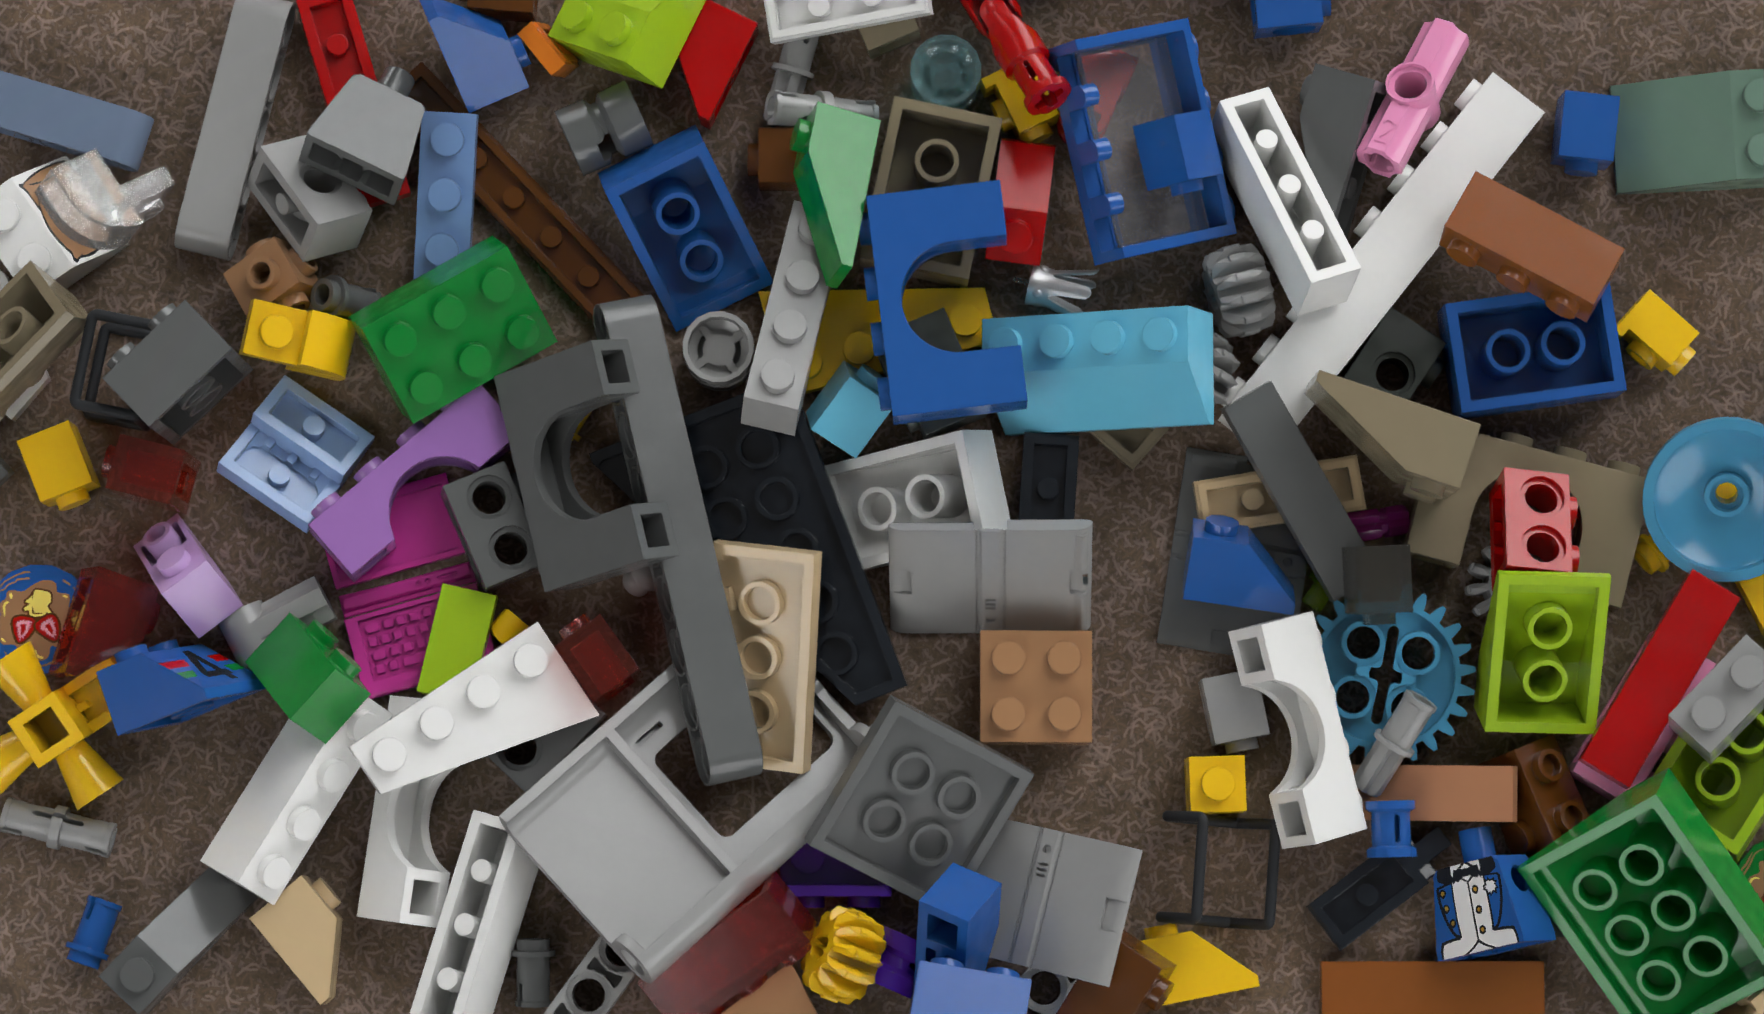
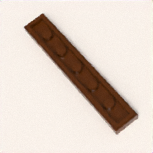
M420 62L410 72L415 80V84L408 97L422 103L425 111L469 113L464 105L423 62ZM478 121L475 199L592 322L595 304L643 296L644 294ZM421 125L417 136L419 140L421 134Z

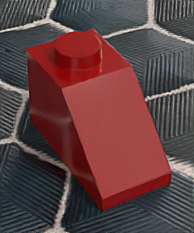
M712 0L705 1L678 56L700 124L710 130L759 34L757 22Z
M1001 138L995 180H1000L1007 242L1004 246L987 247L985 259L1040 266L1056 145Z

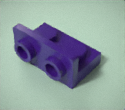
M808 842L780 867V896H791V907H825V896H847V907L874 908L880 907V896H892V887L810 846Z

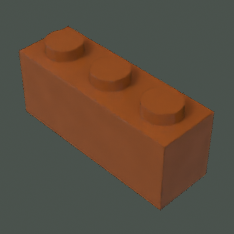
M1475 171L1444 225L1439 243L1440 246L1446 248L1447 254L1458 263L1468 267L1478 265L1495 274L1497 281L1504 287L1518 293L1528 291L1545 300L1546 306L1555 314L1567 319L1577 317L1585 322L1590 318L1616 272L1625 250L1623 247Z

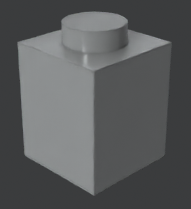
M1238 672L1201 679L1198 685L1211 747L1225 745L1226 755L1259 748L1257 738L1270 734L1262 692L1241 686Z

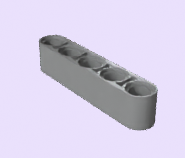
M235 0L178 217L174 241L175 248L228 261L234 255L251 191L246 183L260 146L263 145L295 20L296 5L294 2L286 0Z

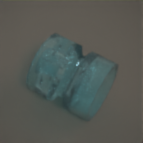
M940 34L927 39L916 49L911 60L910 91L913 99L965 111L974 104L979 94L981 81V62L977 51L968 41L955 35Z

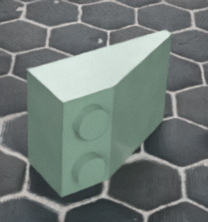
M1764 69L1728 70L1609 87V95L1620 96L1614 152L1616 195L1764 188Z

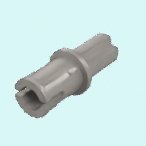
M820 36L783 44L778 63L773 62L771 69L776 71L771 90L798 94L804 93L807 80H813L814 78L810 68ZM776 125V126L783 127V128H792V127H793V126Z
M1405 690L1403 698L1385 727L1375 730L1374 737L1377 740L1354 775L1357 788L1370 796H1380L1405 757L1412 758L1414 755V750L1412 749L1414 742L1431 715L1437 710L1434 703L1413 690Z

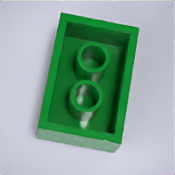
M490 236L348 317L397 408L413 424L488 382L494 376L502 374L558 342L508 246L494 236Z

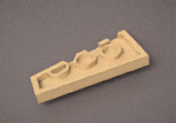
M715 540L713 541L761 744L763 769L804 774L811 770L822 551Z

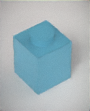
M844 360L806 411L811 430L849 455L857 458L891 412V410H880L877 378L883 376L865 364H862L857 369Z

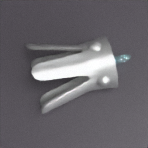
M1046 265L1033 266L1030 280L1015 277L1013 281L1028 286L1025 305L1047 307L1059 314L1083 312L1079 307L1057 296L1076 299L1089 298L1091 296V289L1096 288V283L1089 279L1069 275H1094L1099 270H1054Z

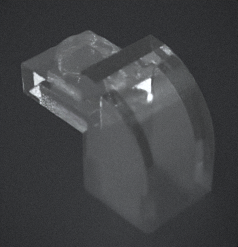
M94 149L51 168L34 193L54 224L67 237L89 248L110 250L125 246L143 222L153 218L165 208L162 201L176 183L166 167L162 166L119 185L98 150Z

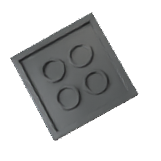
M890 695L805 836V840L810 846L919 901L952 863L974 872L977 871L1034 777V774L1028 767Z

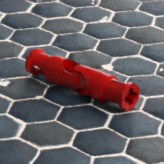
M959 0L978 31L990 40L994 57L1006 77L1011 81H1016L1025 96L1023 103L1028 113L1031 115L1047 114L1060 107L1067 100L1072 90L1066 78L1057 75L1048 61L1050 56L1049 50L1038 32L1021 20L1023 15L1017 0Z

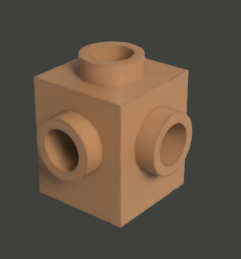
M274 236L254 243L247 249L244 259L223 273L247 317L250 301L254 298L306 311L310 306L312 288L318 281L315 272L318 271V264L315 259L303 262L288 241Z

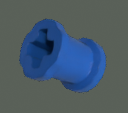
M1415 800L1365 802V810L1371 813L1372 847L1366 849L1367 858L1417 857V848L1411 846L1410 812L1416 809Z

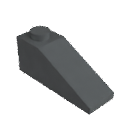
M1315 63L1313 73L1305 78L1300 91V104L1302 105L1300 123L1305 157L1347 239L1368 171V167L1358 161L1356 150L1387 91L1385 83Z
M209 867L146 926L98 977L137 1014H149L259 897Z

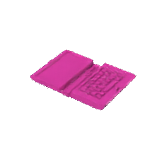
M446 472L406 483L400 488L393 501L390 514V525L395 538L396 548L357 581L353 582L326 551L336 590L465 554L440 495L442 486L449 484ZM469 562L339 596L354 660L362 669L359 673V678L371 693L370 699L418 686L440 593L437 592L441 591L443 583L461 586L475 582L476 578ZM477 582L462 586V588L479 591ZM491 633L489 634L484 656L495 650Z

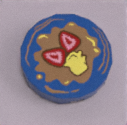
M28 565L8 573L0 581V659L29 641L32 642L45 675L67 669L80 659L87 646L90 645L96 628V609L90 592L74 575L53 565Z

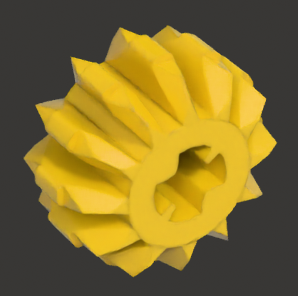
M838 905L831 912L826 911L821 916L819 925L812 928V936L809 942L804 945L806 953L800 963L801 969L804 970L802 974L803 985L809 987L814 993L819 994L821 998L833 1003L841 1002L849 1005L855 999L860 1000L866 994L867 986L875 983V974L878 968L883 965L880 960L882 953L886 949V941L883 940L885 935L884 926L877 923L872 917L867 916L865 912L852 907L845 908Z

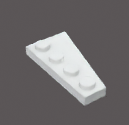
M536 622L348 748L377 792L383 794L599 716V713L540 624Z

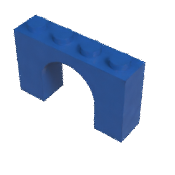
M1000 180L866 196L868 212L863 213L859 236L861 247L872 245L874 267L863 268L867 301H879L881 322L870 323L874 356L885 355L888 377L877 378L880 410H892L893 425L1027 409L1028 399L1021 345L966 352L941 350L923 341L912 330L902 307L903 294L910 277L927 260L948 252L1006 245L1007 231Z

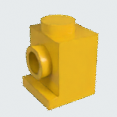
M1002 69L981 79L980 90L984 98L994 93L997 100L991 102L990 106L995 117L1003 118L1001 124L1003 133L1012 129L1017 140L1037 143L1053 134L1050 126L1058 122L1059 112L1057 109L1047 114L1031 115L1028 113L1023 103L1025 98L1016 81H1011L1006 77Z
M1651 289L1644 293L1617 323L1619 339L1622 337L1629 343L1625 348L1627 353L1638 364L1648 370L1655 366L1661 372L1667 370L1675 376L1696 353L1689 345L1700 332Z

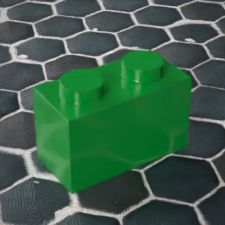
M289 612L245 663L288 718L326 744L371 693L357 677L362 671L361 667L339 648L334 649V646L339 641L325 626L315 619L307 625Z

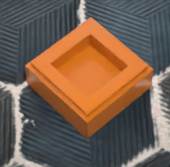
M531 21L517 35L551 76L565 78L579 66V61L570 51L548 36L551 30L549 24Z

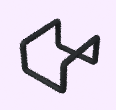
M94 309L86 317L87 320L84 326L70 393V404L74 409L83 411L84 417L89 421L139 431H149L151 428L132 409L97 403L96 398L110 333L144 339L152 331L148 327L152 319ZM97 320L108 322L103 324L99 330L85 400H81Z
M1165 811L1162 818L1166 822L1197 825L1191 913L1160 911L1155 916L1156 920L1160 923L1270 930L1275 924L1280 857V838L1275 819L1206 815L1200 811ZM1208 826L1270 830L1264 919L1202 915Z

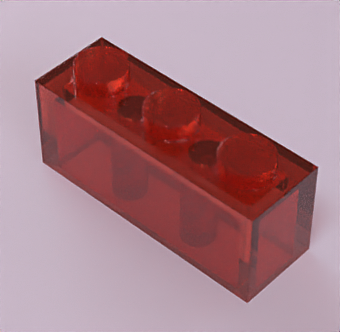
M775 871L653 983H647L639 978L637 984L661 1014H721L725 1008L722 1005L737 993L742 998L754 993L768 979L766 973L782 962L785 967H789L805 956L812 947L809 942H811L816 920Z

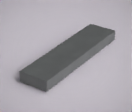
M1272 381L1265 382L1221 408L1223 416L1329 601L1338 600L1381 574Z

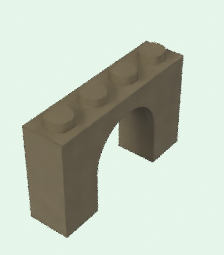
M1478 432L1460 489L1447 499L1437 498L1435 504L1413 500L1409 516L1410 525L1407 534L1404 535L1400 555L1454 569L1460 565L1475 504L1486 487L1497 481L1504 467L1569 474L1570 496L1576 497L1578 503L1573 545L1578 546L1580 553L1578 572L1609 573L1611 575L1608 611L1613 612L1622 607L1644 519L1642 497L1645 477L1639 476L1640 467L1616 460H1609L1607 467L1586 462L1587 453L1577 449L1555 446L1552 453L1533 448L1534 440L1524 435L1502 432L1499 439Z

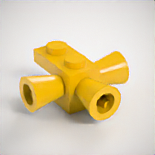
M31 641L0 659V688L23 710V712L7 722L13 731L0 736V795L33 762L39 769L54 759L58 763L77 810L124 780L84 740L112 721L96 672L116 664L113 654L53 692Z

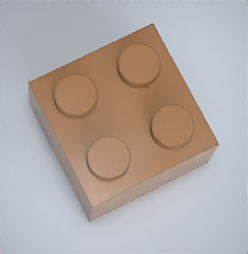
M980 630L979 742L984 745H1090L1092 743V631Z

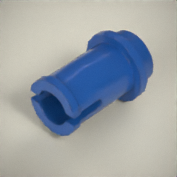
M88 895L87 904L73 942H66L65 947L70 948L66 959L97 970L102 960L108 961L109 955L104 953L122 906Z

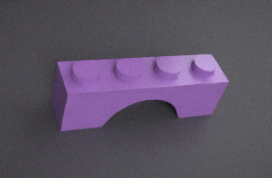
M482 385L440 408L442 413L426 426L421 420L410 426L396 440L400 447L384 461L379 456L370 460L354 475L353 478L357 481L354 487L342 497L337 492H333L311 511L315 519L308 524L310 533L353 582L357 581L396 548L395 538L390 525L391 508L398 491L412 476L435 466H455L476 473L493 466L511 450L499 404Z

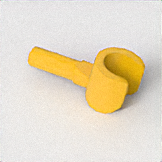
M504 609L492 623L491 630L494 637L504 644L529 626L509 609Z

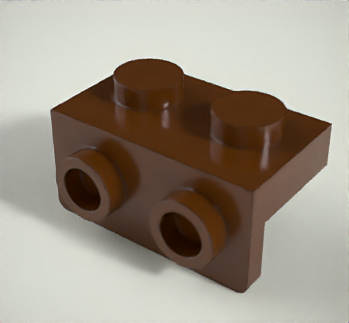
M1552 734L1475 765L1518 766L1517 822H1499L1506 845L1512 855L1525 854L1530 858L1589 817L1556 737Z

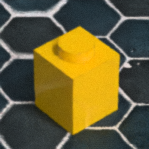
M69 420L17 440L39 500L48 507L57 505L59 511L70 510L90 501L91 498L88 492L101 487L78 427Z
M1245 755L1195 756L1184 759L1186 811H1200L1205 814H1232L1247 811Z

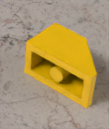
M1171 923L1144 928L1146 939L1140 941L1177 965L1168 979L1174 983L1173 989L1163 1005L1260 986L1257 974L1193 931L1178 933L1177 924Z

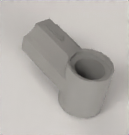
M315 576L286 589L265 602L257 600L244 605L218 624L239 665L251 670L245 661L289 612L307 625L314 619L323 626L337 620L335 612Z

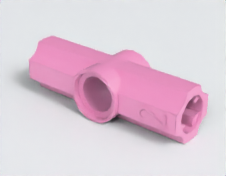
M1435 18L1432 22H1424L1404 62L1394 67L1387 75L1385 81L1387 94L1356 150L1358 161L1369 167L1373 173L1391 178L1394 174H1402L1423 132L1432 128L1439 120L1441 114L1439 102L1469 46L1468 35L1459 30L1453 22Z

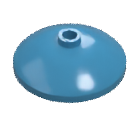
M1739 417L1706 419L1676 433L1659 449L1653 458L1643 486L1642 503L1645 523L1649 534L1659 550L1668 560L1688 573L1694 569L1712 581L1717 582L1743 581L1764 574V424ZM1725 482L1732 483L1737 488L1736 494L1729 499L1719 497L1716 489L1720 484Z

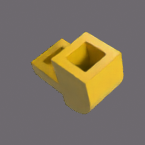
M254 298L250 301L239 354L286 365V370L342 381L346 379L356 330L351 321L316 310L305 311Z

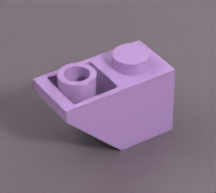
M178 513L166 522H160L152 526L145 533L143 539L133 546L162 596L198 638L202 637L243 606L228 579Z

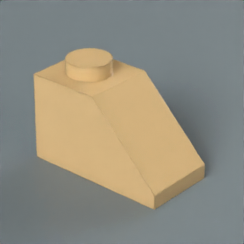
M301 875L283 890L275 905L268 902L249 919L318 1003L325 1005L334 999L336 994L343 918L335 908L342 902L321 877L313 883L308 876Z

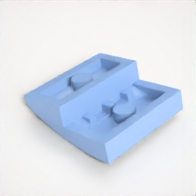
M284 375L255 410L249 426L218 462L216 472L307 534L310 530L308 524L315 519L311 511L333 492L338 493L373 443L375 436Z

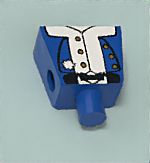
M1491 826L1459 831L1458 835L1464 863L1438 869L1433 876L1438 961L1474 960L1556 940L1555 931L1548 912L1517 870L1529 858L1525 854L1496 855Z

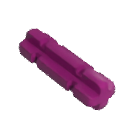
M1404 505L1388 506L1381 508L1380 511L1375 508L1347 513L1363 541L1378 539L1382 535L1387 538L1407 534L1410 525L1409 512Z

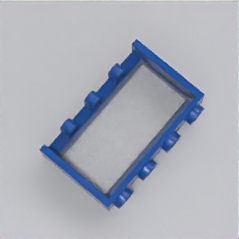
M1188 18L1075 39L1048 49L1050 54L1048 61L1058 76H1063L1068 80L1072 89L1067 100L1059 107V112L1094 266L1237 234L1234 223L1235 207L1232 198L1227 192L1224 174L1202 179L1204 190L1172 197L1170 187L1147 191L1133 126L1175 114L1204 109L1211 110L1210 96L1203 86L1198 64V43L1195 36L1191 33ZM1217 142L1221 164H1223L1222 150L1219 143Z

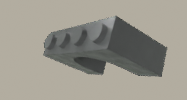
M627 338L590 340L494 376L499 397V407L503 414L511 448V457L516 469L524 503V512L528 520L537 558V568L541 575L544 592L583 588L680 556L667 501L630 504L600 514L583 501L571 475L570 447L574 433L584 417L599 407L640 393Z

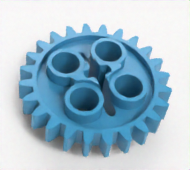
M1376 585L1374 599L1366 602L1358 589L1354 590V607L1347 609L1343 603L1336 600L1333 601V605L1338 617L1332 621L1320 614L1316 616L1319 625L1324 629L1321 634L1322 649L1335 693H1337L1343 683L1348 681L1360 682L1368 691V702L1358 712L1344 711L1338 706L1336 701L1344 737L1349 745V755L1359 745L1364 747V756H1367L1377 740L1374 737L1375 730L1378 728L1383 729L1392 715L1391 704L1393 699L1408 689L1423 695L1437 707L1436 712L1431 715L1412 746L1414 755L1410 759L1415 761L1417 760V743L1423 741L1433 751L1437 750L1438 747L1433 733L1439 729L1443 733L1453 736L1455 731L1446 719L1450 714L1466 717L1468 714L1456 701L1458 696L1474 695L1475 692L1472 688L1461 684V676L1476 672L1475 666L1460 664L1459 656L1467 653L1472 648L1471 644L1461 643L1454 645L1451 638L1458 633L1461 625L1455 623L1443 627L1440 624L1446 611L1444 606L1435 609L1430 614L1425 612L1427 595L1423 593L1411 605L1406 603L1405 587L1400 586L1393 600H1386L1382 586ZM1359 626L1372 628L1379 638L1377 651L1368 658L1353 656L1347 647L1349 633ZM1391 626H1396L1399 629L1392 668L1401 673L1399 683H1389L1382 720L1380 723L1375 724L1372 722L1371 716L1378 682L1376 679L1369 677V671L1371 667H1381L1388 630ZM1414 637L1427 639L1433 647L1434 656L1432 661L1422 669L1408 667L1402 658L1404 644Z

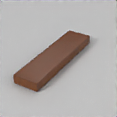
M1320 961V1014H1545L1544 961Z

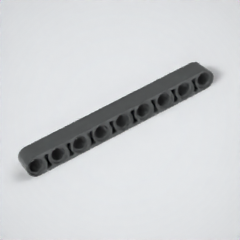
M651 294L595 304L593 322L597 340L628 339L640 393L612 403L635 504L667 501L680 555L649 566L698 774L705 786L761 775L763 772L761 744L657 304Z

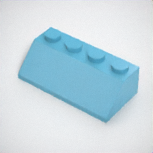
M1184 305L982 319V349L1021 345L1028 399L1027 409L997 413L1005 435H1024V432L1052 434L1214 425L1212 313Z

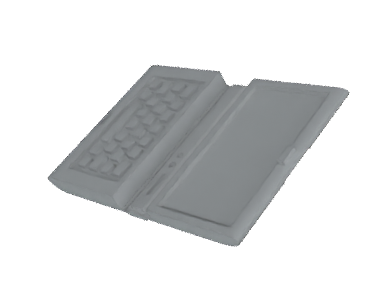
M1084 519L1007 520L1006 530H974V523L888 524L891 630L899 633H980V630H1088L1091 626L1093 522Z
M1007 820L976 871L981 875L1002 883L999 926L989 958L1110 987L1143 850Z

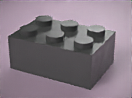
M186 300L178 307L171 303L160 310L148 324L152 331L136 346L129 342L120 348L108 361L107 366L111 370L102 378L151 429L173 445L253 370Z

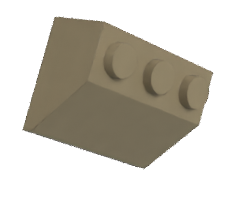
M31 260L0 291V421L5 416L7 409L26 389L34 386L41 380L46 369L61 353L79 341L83 335L88 315L71 292Z

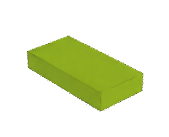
M445 583L442 584L417 687L418 693L429 694L484 657L498 601L497 595Z

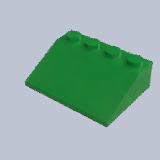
M1670 768L1621 793L1523 862L1517 869L1619 1014H1714L1764 988V903Z

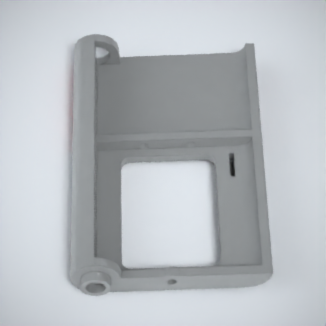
M671 664L499 815V819L516 844L623 962L643 981L653 983L807 843L805 836L872 724L868 727L861 722L856 723L815 677L813 719L830 737V748L811 764L810 771L800 774L737 832L728 837L721 836L655 763L656 754L687 728L673 664Z

